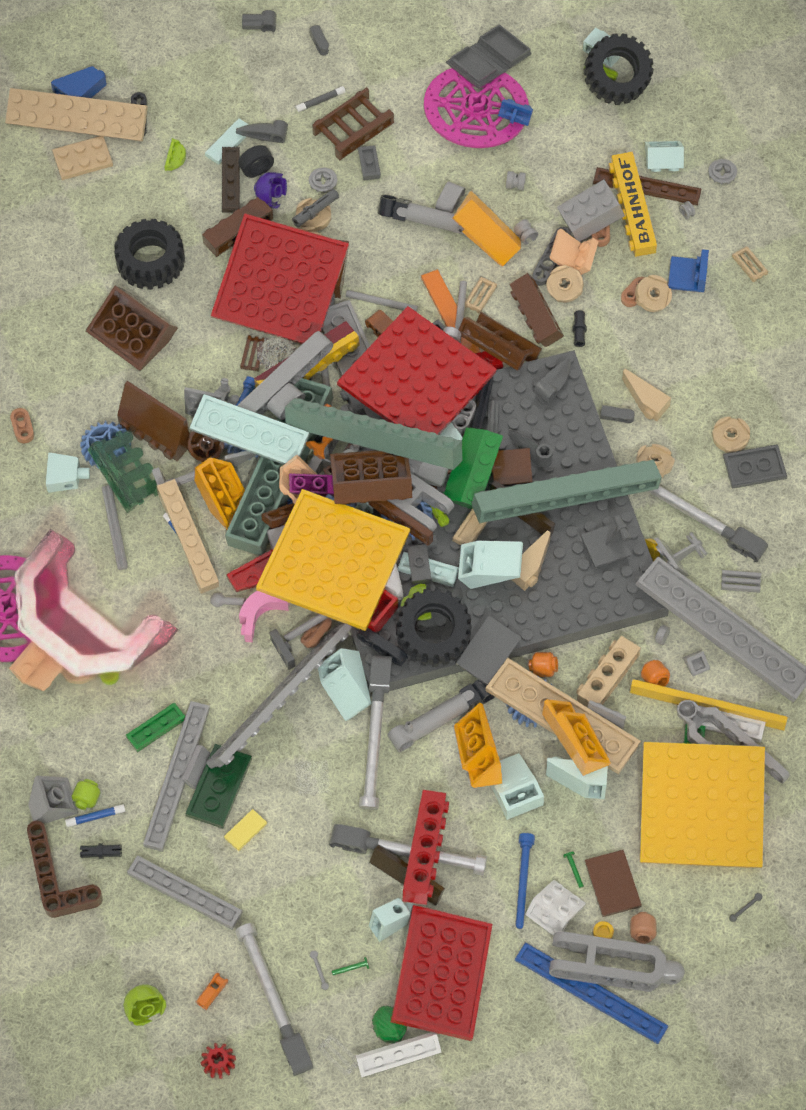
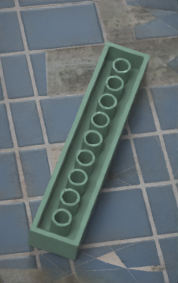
M301 378L294 385L305 394L304 401L318 403L323 406L325 404L331 405L334 397L330 386ZM279 418L277 419V421L286 424V419H284V420H280ZM309 433L307 441H315L317 434ZM306 444L300 456L304 462L311 450ZM262 456L260 457L225 534L228 546L259 556L265 553L270 542L267 530L273 528L262 521L261 514L286 506L289 496L284 495L279 488L280 467L284 464Z

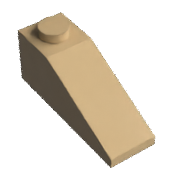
M623 370L622 380L644 416L650 420L658 421L670 407L671 397L629 370Z
M548 530L522 554L520 577L511 579L524 591L529 586L533 587L538 581V576L550 543V532Z

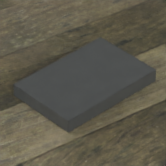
M778 444L723 454L732 489L787 479Z
M488 616L456 662V665L485 685H488L521 637L491 616Z

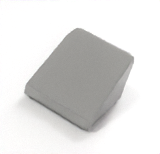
M699 650L683 657L692 676L710 670L704 651Z

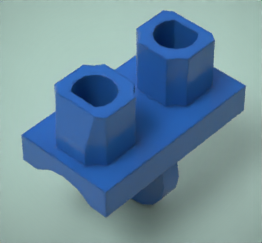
M503 99L498 116L510 120L511 124L517 122L528 126L533 109L529 105H520L515 103L514 100Z

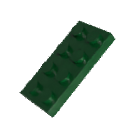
M214 745L212 752L209 756V759L221 747V745ZM236 751L233 754L234 759L227 765L224 764L220 768L218 766L210 768L206 764L185 813L186 817L223 829L252 761V756Z

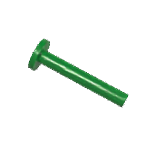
M574 851L568 852L563 855V858H568L579 888L584 887L572 857L575 853Z
M364 957L365 961L332 970V975L334 976L367 966V969H369L367 958Z

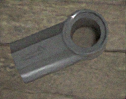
M265 10L261 14H243L242 29H261L262 32H275L277 14L272 10Z

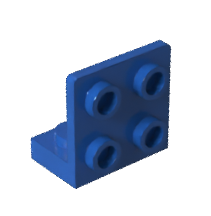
M702 249L701 256H697V259L672 256L668 282L669 289L704 292L709 250Z

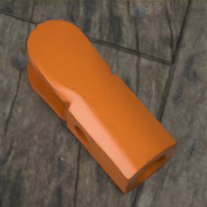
M217 972L198 997L196 1003L207 1010L229 980L227 978L223 979ZM214 983L219 985L217 990L212 987Z

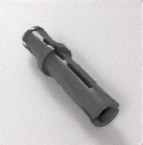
M331 189L313 204L304 207L301 213L292 218L293 224L299 228L309 219L315 218L317 213L339 198L338 192L335 189Z

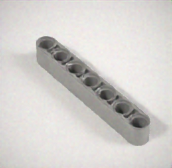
M320 331L315 332L237 406L263 415L268 410L267 404L271 398L286 384L291 383L295 385L331 351L333 343Z

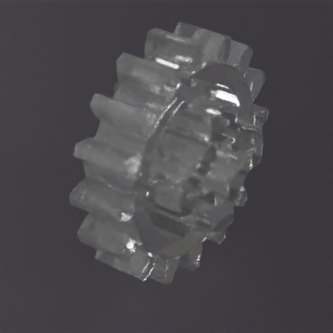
M271 335V339L265 337L264 342L260 341L259 347H257V360H260V365L265 364V369H268L292 355L296 351V346H293V341L288 342L287 339H281V337L275 338L273 335Z

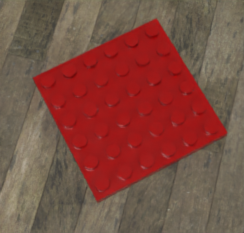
M244 213L211 318L303 344L315 332L322 331L349 243Z
M407 306L337 381V385L387 422L401 424L410 428H418L422 431L434 432L440 435L494 376L497 369Z

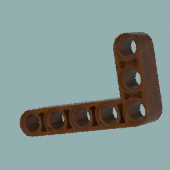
M32 821L27 827V834L42 904L46 914L51 918H56L100 906L103 896L97 885H86L60 892L47 831L41 821ZM36 830L42 831L39 835H33V832ZM40 848L46 849L44 853L38 854L36 852ZM43 867H50L48 871L41 872ZM48 885L54 886L52 890H44ZM91 894H98L95 899H88ZM71 899H78L75 904H68ZM51 904H58L55 909H48Z

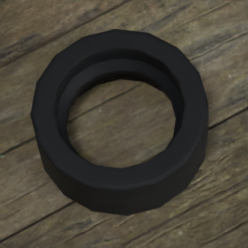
M258 145L246 150L240 156L238 163L246 177L254 178L271 169L274 164V157L266 146Z

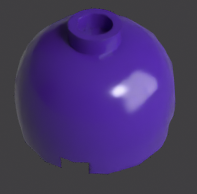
M267 172L261 175L254 185L256 198L258 197L265 201L270 208L278 209L281 205L277 204L278 201L272 202V197L279 198L287 193V180L282 177V173Z

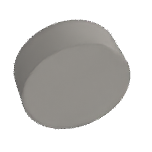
M660 626L655 637L657 644L662 646L665 644L670 633V627Z

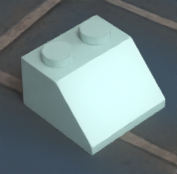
M681 141L645 142L646 166L652 172H659L661 169L679 171V168H684V146Z

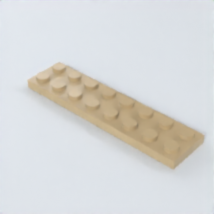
M10 88L5 123L143 142L148 106Z
M509 658L506 659L486 686L488 693L555 734L542 715L544 701L550 699L570 702L576 713L585 714L611 762L608 768L618 775L641 743L639 739Z

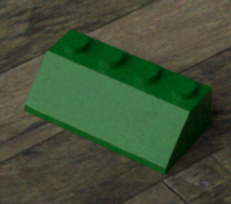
M466 427L462 438V462L451 471L444 491V495L450 498L454 504L473 509L474 494L486 490L503 435L484 429Z

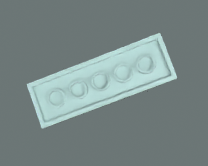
M205 394L190 425L191 431L281 464L287 463L296 455L300 457L310 435L307 431Z

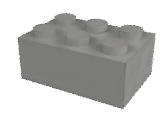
M605 180L600 181L557 206L572 235L579 242L625 216Z

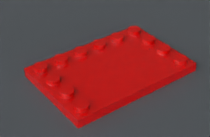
M413 905L391 1022L472 1041L493 924Z

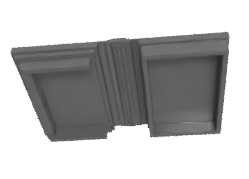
M499 24L480 36L478 42L470 48L467 46L451 56L446 61V64L476 88L480 89L530 56L531 49Z

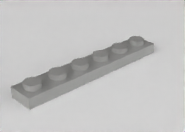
M138 855L127 871V874L231 930H233L243 913L241 909Z

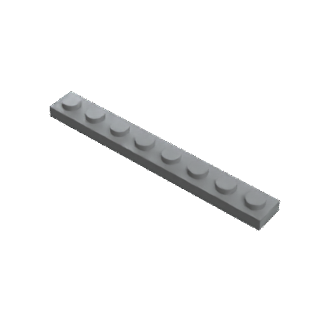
M190 702L143 846L162 852L164 850L186 784L182 778L196 746L199 744L210 711L209 705Z

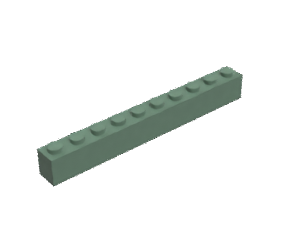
M294 398L285 406L286 424L309 433L452 470L462 462V441L453 437L437 435L434 432H426L418 428H410L401 424L386 422L382 419L370 418L367 415H359L351 411H343L335 407L303 401L299 398Z
M654 460L640 461L639 463L624 464L612 468L607 467L602 470L587 471L586 473L570 474L559 478L554 477L549 480L534 481L522 485L517 484L512 487L480 491L474 494L472 507L478 522L484 523L656 490L659 488L662 477Z

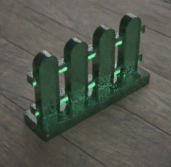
M120 430L116 432L117 436L109 441H106L104 438L100 442L92 443L88 448V452L125 511L129 513L138 504H143V499L152 494L155 497L158 496L156 480L152 481L149 476L152 473L153 466L150 463L142 465L139 460L143 456V450L139 447L132 449L129 444L133 440V434L128 431L122 433ZM124 447L127 452L116 457L114 451ZM134 463L137 468L126 473L124 467ZM144 478L147 484L136 489L133 483Z

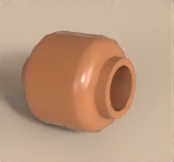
M639 912L634 915L630 920L631 937L641 944L651 942L657 935L655 917L647 912Z

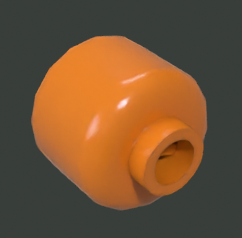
M537 652L529 660V671H532L533 674L540 678L552 677L555 672H558V658L554 657L551 652Z
M652 660L644 664L641 677L647 683L665 687L669 682L670 672L661 661Z

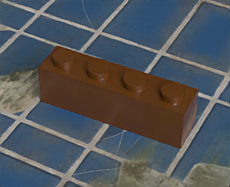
M258 197L252 199L247 205L235 210L232 215L222 219L214 227L208 228L202 234L203 244L215 257H218L234 246L244 213L269 221L273 220V210L265 201Z
M529 273L509 284L512 289L510 293L515 301L518 300L520 304L518 309L522 315H526L527 320L525 322L530 330L533 329L535 333L533 337L537 344L541 343L544 347H547L564 337L535 279Z

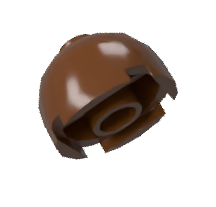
M190 431L186 439V448L195 460L204 462L210 457L217 459L224 449V442Z

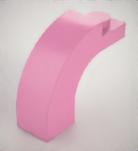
M260 591L250 595L239 613L240 624H242L241 635H244L245 642L253 643L255 625L260 615L269 610L289 611L290 603Z

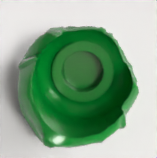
M388 1005L381 1006L376 1010L372 1018L373 1030L377 1038L391 1044L402 1041L407 1031V1026L392 1023L393 1007Z

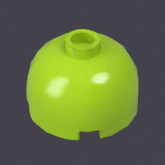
M142 984L132 988L126 994L123 1007L129 1022H133L136 1026H143L152 1021L148 1018L158 1013L160 1015L164 1013L166 1001L156 987Z

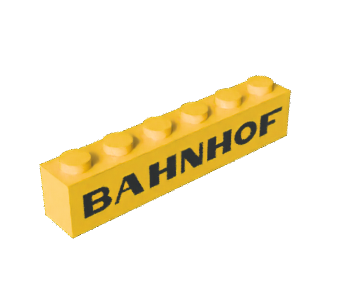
M633 152L612 155L611 163H608L610 174L613 173L614 175L612 182L614 189L618 191V194H616L617 201L621 204L625 215L622 217V220L626 222L624 229L626 236L629 235L630 241H628L630 252L633 251L635 257L656 253L657 243Z

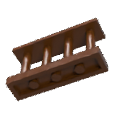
M366 87L323 118L316 120L312 125L313 135L317 136L322 132L336 146L335 157L340 161L394 123V113L390 109L381 113L369 101V89ZM363 104L376 119L372 122H367L355 109ZM349 113L363 128L354 132L341 118ZM336 123L349 138L340 141L328 127Z
M480 312L476 322L469 317H464L458 329L461 332V337L517 371L521 369L525 360L527 362L537 360L542 350L541 347L483 312Z

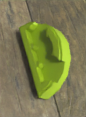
M173 138L171 140L164 166L165 171L179 168L186 160V149L179 140Z

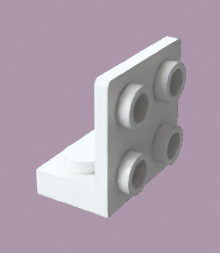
M553 880L533 898L525 915L554 935L556 932H564L568 922L586 903L560 883Z

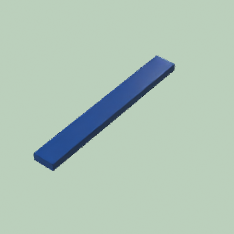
M525 942L515 958L516 962L654 1043L659 1044L669 1027L668 1025L598 984L551 976L549 974L550 962L555 959Z

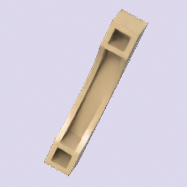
M175 479L158 485L157 493L180 540L200 593L202 594L219 587V580Z

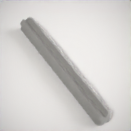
M111 485L102 487L116 564L118 570H125L128 568L113 490Z

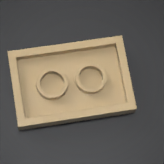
M104 136L52 149L62 180L113 166Z

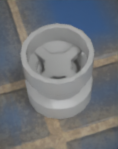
M508 171L506 189L516 187L518 190L524 191L526 173L520 172L516 174L514 171Z
M527 219L520 221L514 227V232L517 236L521 237V241L525 245L529 244L526 241L527 238H531L534 241L538 237V232L535 228L531 227V223Z

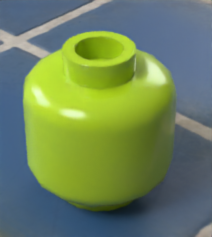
M84 779L76 784L71 798L78 809L86 810V808L95 807L101 792L96 782Z

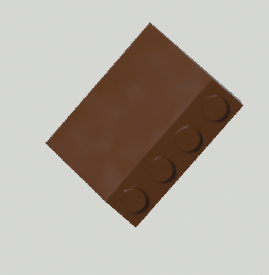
M115 285L87 327L86 332L141 371L169 343L178 327L131 293Z
M126 381L117 414L118 422L122 429L130 430L138 440H145L153 450L159 449L167 459H174L178 462L187 451L186 439L189 434L187 419L134 384Z
M378 450L330 454L335 504L345 505L356 502H384L394 499L405 500L413 498L409 458Z

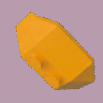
M210 457L195 467L194 481L209 511L228 530L245 489L231 462Z

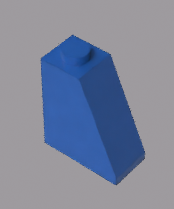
M93 66L51 81L53 93L84 98L94 97L107 85L105 73Z

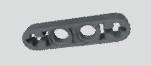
M559 227L555 231L533 271L532 277L539 286L546 284L547 279L551 275L550 273L557 266L550 259L551 248L559 229L571 235V231L567 227ZM549 260L553 265L547 267L543 262ZM542 270H543V271H544V276H543V278L537 279V277L541 275Z

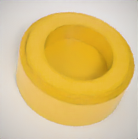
M601 921L594 926L593 936L612 939L614 930L610 923Z

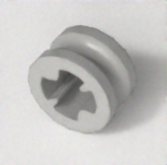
M686 201L684 205H679V211L686 220L690 216L693 217L695 215V209L689 201Z

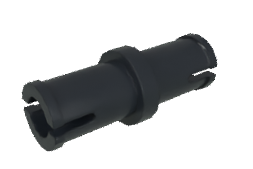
M582 310L574 312L572 331L574 333V346L576 347L585 346L587 326L585 325V312Z
M99 843L98 845L80 846V850H82L80 852L81 858L98 857L99 859H104V857H122V852H120L122 851L121 844L104 845Z

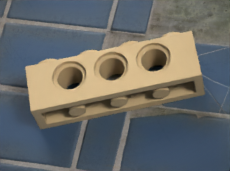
M623 636L618 641L614 640L609 647V653L607 655L604 654L600 658L597 669H592L589 673L588 681L585 685L582 683L577 689V701L587 708L590 700L603 705L640 656L641 647ZM620 657L622 661H616L614 658ZM610 672L612 675L606 676L603 673ZM598 686L601 689L596 691L593 690L592 687Z

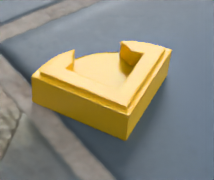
M648 538L645 539V542L654 562L657 557H660V552L656 548L657 542Z

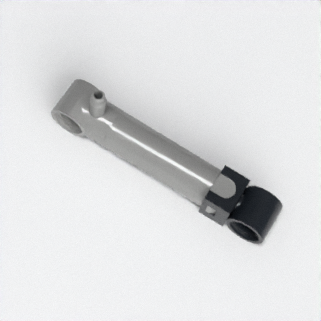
M381 195L377 213L381 216L393 217L392 219L404 222L408 220L463 234V236L467 237L462 232L464 228L452 219L453 213L414 204L411 200L398 199L391 195Z
M476 680L473 684L470 683L460 689L459 694L416 719L407 721L405 725L394 727L387 736L396 750L402 752L411 747L415 741L465 712H470L477 704L487 703L494 699L495 696L486 691L487 685Z

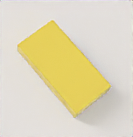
M252 809L224 838L236 850L240 851L267 825V822Z

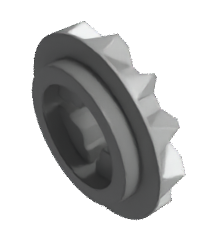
M718 159L709 166V178H712L714 183L719 182L721 185L723 183L729 184L730 181L735 180L737 168L729 160ZM722 167H724L725 174L723 176H721L720 173Z
M329 168L315 169L309 176L311 189H315L317 193L319 191L326 193V191L333 189L337 184L336 173ZM322 176L326 180L324 184L321 182Z

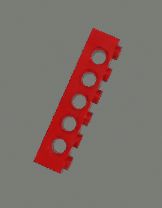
M429 790L422 791L403 887V902L427 905L428 897L432 898L434 885H431V880L436 879L437 868H434V864L439 863L440 851H437L438 846L442 847L443 835L440 832L445 830L446 818L443 817L444 813L448 814L450 802L446 801L447 793Z

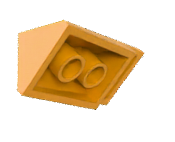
M470 191L452 219L464 228L462 232L499 265L504 266L521 249V239L484 202Z
M550 699L544 701L542 715L583 776L611 764L585 714L576 713L570 702Z
M479 703L454 725L462 769L468 771L471 786L474 788L502 784L501 763L482 703Z

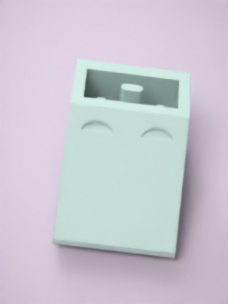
M474 541L462 544L458 579L470 589L519 578L521 574L523 543L511 541Z
M341 648L324 660L323 664L318 668L321 684L344 720H350L372 704L359 651Z
M518 753L500 760L502 784L491 785V788L506 820L543 806L544 795L536 778L521 755Z
M562 757L547 758L546 776L584 798L605 799L608 766L583 776L573 760L563 759Z

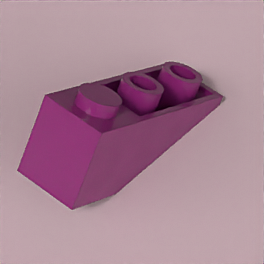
M289 474V493L300 495L301 490L304 489L326 497L328 494L333 497L332 475Z

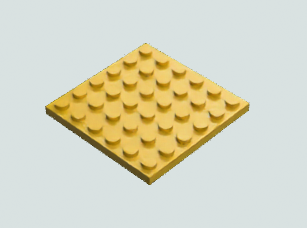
M302 489L261 575L256 590L366 631L409 536L410 528L347 505L335 504L334 500Z
M644 742L640 863L762 868L765 747Z

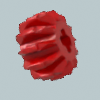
M214 1043V1049L207 1046L208 1053L201 1054L204 1060L200 1062L201 1066L205 1067L204 1073H210L211 1078H214L216 1073H218L219 1079L223 1078V1072L229 1076L231 1074L229 1069H235L233 1062L236 1061V1056L232 1055L233 1049L228 1048L226 1050V1044L224 1043L220 1048L217 1043ZM219 1057H221L222 1061H219L218 1064H215L214 1060H218Z

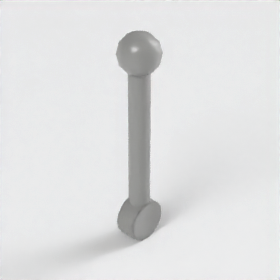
M311 951L310 957L314 960L321 979V988L327 990L329 984L325 981L318 962L317 951Z

